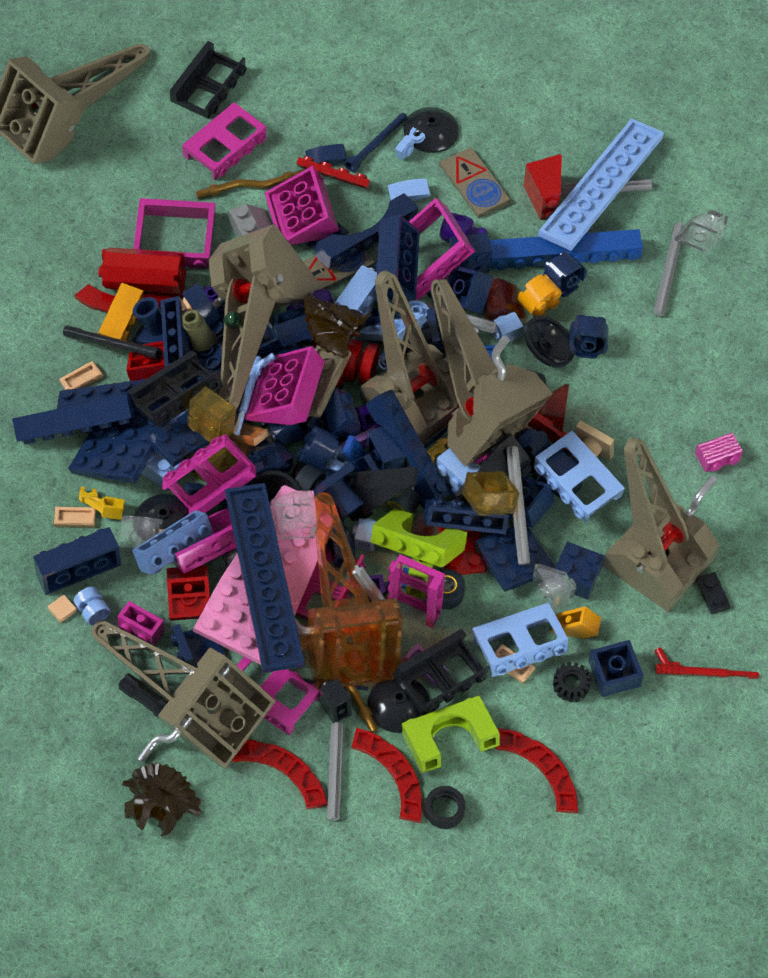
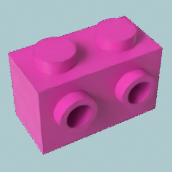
M128 601L117 616L120 629L153 646L165 632L164 620L131 601Z

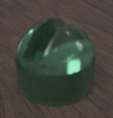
M231 311L224 317L225 325L232 329L236 328L241 322V316L238 312Z

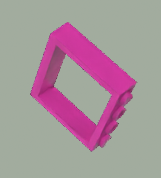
M140 198L133 249H140L144 215L208 219L204 253H182L186 257V265H183L184 268L209 269L216 215L215 203Z
M437 198L409 222L421 234L443 215L459 241L417 277L416 300H420L431 290L434 280L444 279L475 252L447 205Z

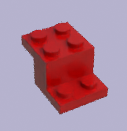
M163 341L142 344L161 348L162 356L159 360L129 352L126 372L130 381L148 379L165 368Z
M207 565L199 566L185 574L177 567L167 568L170 621L199 619L210 599Z

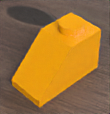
M586 606L555 614L566 636L581 639L598 636L601 617Z

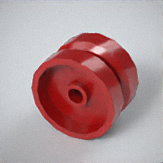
M352 339L348 347L352 354L343 370L342 378L344 381L353 382L358 375V382L360 385H363L374 377L380 345L369 343L364 350L363 341Z

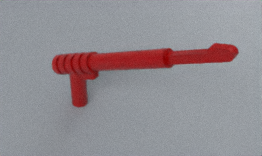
M661 647L654 651L661 662V665H655L656 674L718 677L739 676L748 677L749 679L759 677L758 672L680 665V662H670Z

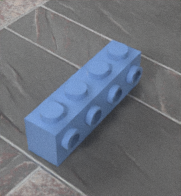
M195 510L132 551L140 571L156 574L161 571V568L177 560L175 553L213 535L214 532L207 513Z

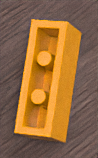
M121 283L98 334L128 341L130 337L129 330L137 322V318L133 315V307L144 298L143 290Z

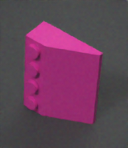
M313 166L265 192L273 224L277 226L290 245L321 240L339 231L324 180Z
M313 346L276 355L277 359L262 368L245 415L246 420L285 425L301 423L307 420L325 363Z

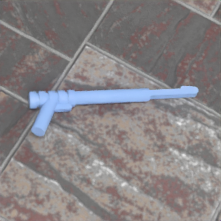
M270 353L263 359L259 356L255 358L240 405L237 424L234 426L233 432L235 435L240 433L255 382L261 374L262 368L277 359L274 353Z

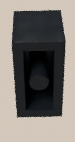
M338 678L333 681H326L319 688L321 706L333 723L340 722L352 715L350 696Z

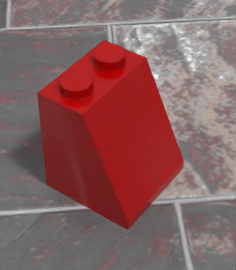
M561 154L527 163L525 167L523 186L540 220L549 219L559 207L562 171Z

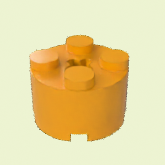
M540 274L530 280L525 285L527 288L525 292L520 291L517 300L533 317L544 316L546 310L549 308L555 309L560 304L558 299L562 291L547 274L544 276Z

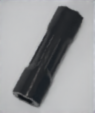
M130 673L126 674L118 685L119 690L153 712L157 718H159L158 715L168 703L167 700L156 695Z

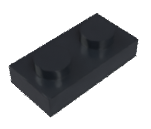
M716 572L697 577L696 582L710 614L730 609L729 601Z

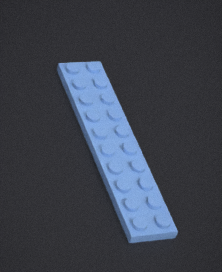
M631 118L540 228L538 236L572 251L663 139L664 132Z

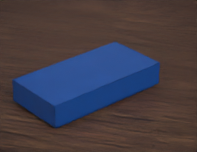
M348 436L342 453L352 463L364 457L367 453L355 436ZM364 458L353 464L356 472L367 471L369 467Z

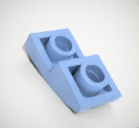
M412 179L388 185L391 200L403 193L412 199L413 202L431 196L427 179Z

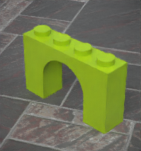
M397 508L375 522L372 527L371 543L442 568L465 550L467 532L446 528L435 536L411 534L413 514Z
M480 696L467 698L457 704L448 705L443 709L431 713L428 712L426 715L409 719L402 723L403 737L422 774L442 767L441 754L433 737L439 730L445 727L457 726L467 730L473 737L480 752L500 745V733Z

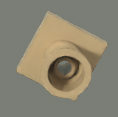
M580 420L576 426V435L596 457L600 455L610 461L614 456V439ZM572 454L570 455L572 459L578 461Z

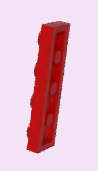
M308 156L298 157L297 167L308 169L313 166L321 175L369 189L371 182L367 179L368 176L360 173H357V175L349 174L350 170L341 167L337 170L326 162H321V164L315 163V159Z

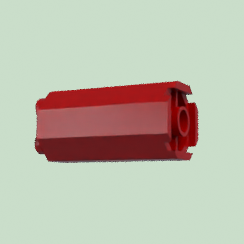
M112 247L102 250L103 263L102 266H99L98 275L102 277V286L107 289H119L121 283L148 292L181 294V291L184 290L186 270H184L183 265H186V257L182 252Z

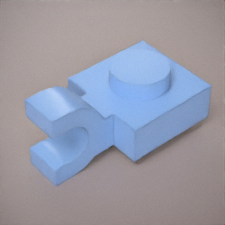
M413 127L410 130V134L406 135L395 148L396 156L401 160L406 156H410L414 150L413 144L421 143L426 138L424 133H421L418 137L414 136L417 131Z

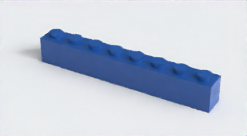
M640 229L585 233L572 251L542 237L490 240L492 249L491 269L498 270L513 267L521 269L527 266L542 267L548 260L555 259L563 251H567L579 263H598L608 260L611 262L622 259L636 260L641 258L643 250Z

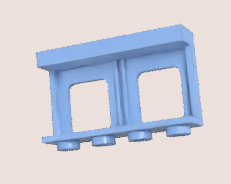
M573 431L535 457L533 465L535 471L547 480V483L551 485V489L556 490L560 494L562 501L565 504H569L573 509L576 517L582 519L585 523L588 522L589 516L612 499L617 501L623 495L625 489L623 485ZM567 448L579 461V464L564 475L558 476L546 463V459L560 449ZM591 476L603 487L605 493L589 505H584L572 492V489Z
M549 603L472 628L475 646H480L489 663L491 677L504 675L509 671L521 669L527 665L542 662L547 658L560 656L568 652V638ZM549 622L557 639L536 645L527 629ZM511 635L519 652L503 658H497L489 642Z

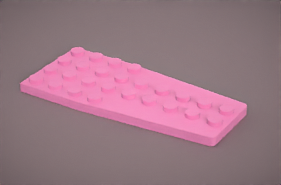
M282 486L271 502L270 509L295 617L336 518L337 511L288 486ZM236 554L219 580L195 624L193 632L261 665L238 554Z

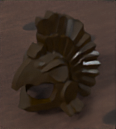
M309 292L308 296L306 295L303 299L306 309L304 311L306 314L304 321L308 323L307 329L310 331L311 337L327 353L332 352L334 356L347 357L349 342L354 336H361L358 331L362 329L367 318L371 316V312L363 315L361 312L350 309L339 302L332 304L329 301L323 302L321 299L318 300Z
M150 763L142 765L140 768L133 770V778L122 783V786L129 787V790L135 794L132 800L124 804L125 818L133 816L136 826L141 830L144 829L148 818H154L158 821L157 827L161 828L162 834L160 836L163 837L173 831L176 822L182 818L184 813L188 812L195 816H199L202 813L198 807L201 800L195 797V791L189 788L191 783L186 781L187 776L183 777L181 772H177L174 767L170 768L168 764Z

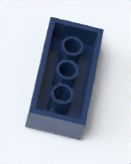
M401 215L380 219V227L378 229L379 245L377 246L378 261L376 263L377 275L384 270L396 275L407 301L416 300L420 231ZM389 287L387 297L393 300L394 294Z
M110 527L98 529L90 535L80 536L72 542L60 544L54 549L41 551L36 556H33L36 576L45 595L121 566L119 545Z

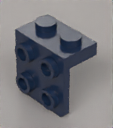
M180 624L172 626L173 634L170 635L173 647L176 646L178 649L176 653L178 659L198 668L197 663L209 648L224 655L220 644L193 632V629L183 632Z

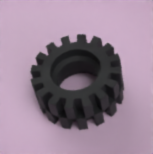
M567 662V666L562 664L561 668L558 667L556 669L553 679V690L557 692L558 697L563 696L562 700L564 701L568 698L569 702H573V699H576V702H578L580 698L584 699L591 685V675H589L588 669L584 671L585 666L581 665L578 667L577 662H575L574 666H571V662ZM569 676H573L579 680L580 685L576 688H570L564 684V680Z

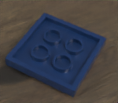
M514 526L508 528L506 534L494 533L475 540L473 544L504 592L548 576L555 569V565L528 526L526 528L530 563L527 565L518 564Z

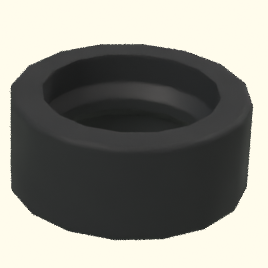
M451 786L434 788L429 792L425 802L427 820L433 826L440 829H449L457 826L465 814L463 795ZM441 797L453 799L458 806L456 814L448 818L436 815L432 809L434 801Z

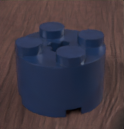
M563 251L553 260H548L544 265L545 271L543 276L547 274L560 288L562 297H567L579 288L577 284L580 280L584 281L587 275L586 268L567 251Z
M585 315L576 316L570 325L569 349L571 352L573 350L576 356L589 359L597 358V355L601 353L602 355L605 354L608 349L609 334L606 319Z
M314 426L311 431L309 430L303 440L306 443L303 448L301 447L298 450L296 458L306 465H313L323 471L326 468L324 462L331 460L338 446L339 437L319 426Z
M525 428L515 439L530 458L532 471L529 474H536L537 472L533 466L535 457L550 447L551 444L548 441V435L544 431Z

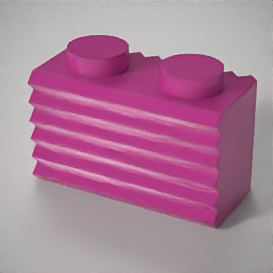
M729 433L697 445L695 455L705 472H715L726 464L734 465L738 463L743 450L734 434Z

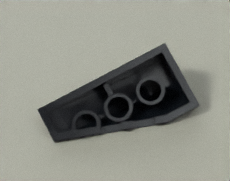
M508 433L491 449L493 452L486 461H481L479 464L481 467L475 475H470L456 492L457 500L463 501L464 504H472V502H478L510 486L507 447H518L521 480L529 475L532 471L530 458L511 433Z
M406 467L362 471L348 475L344 481L365 502L360 508L349 515L351 521L356 522L360 518H368L373 514L374 509L379 506L383 508L387 505L389 499L394 496L398 498L416 485L419 468Z

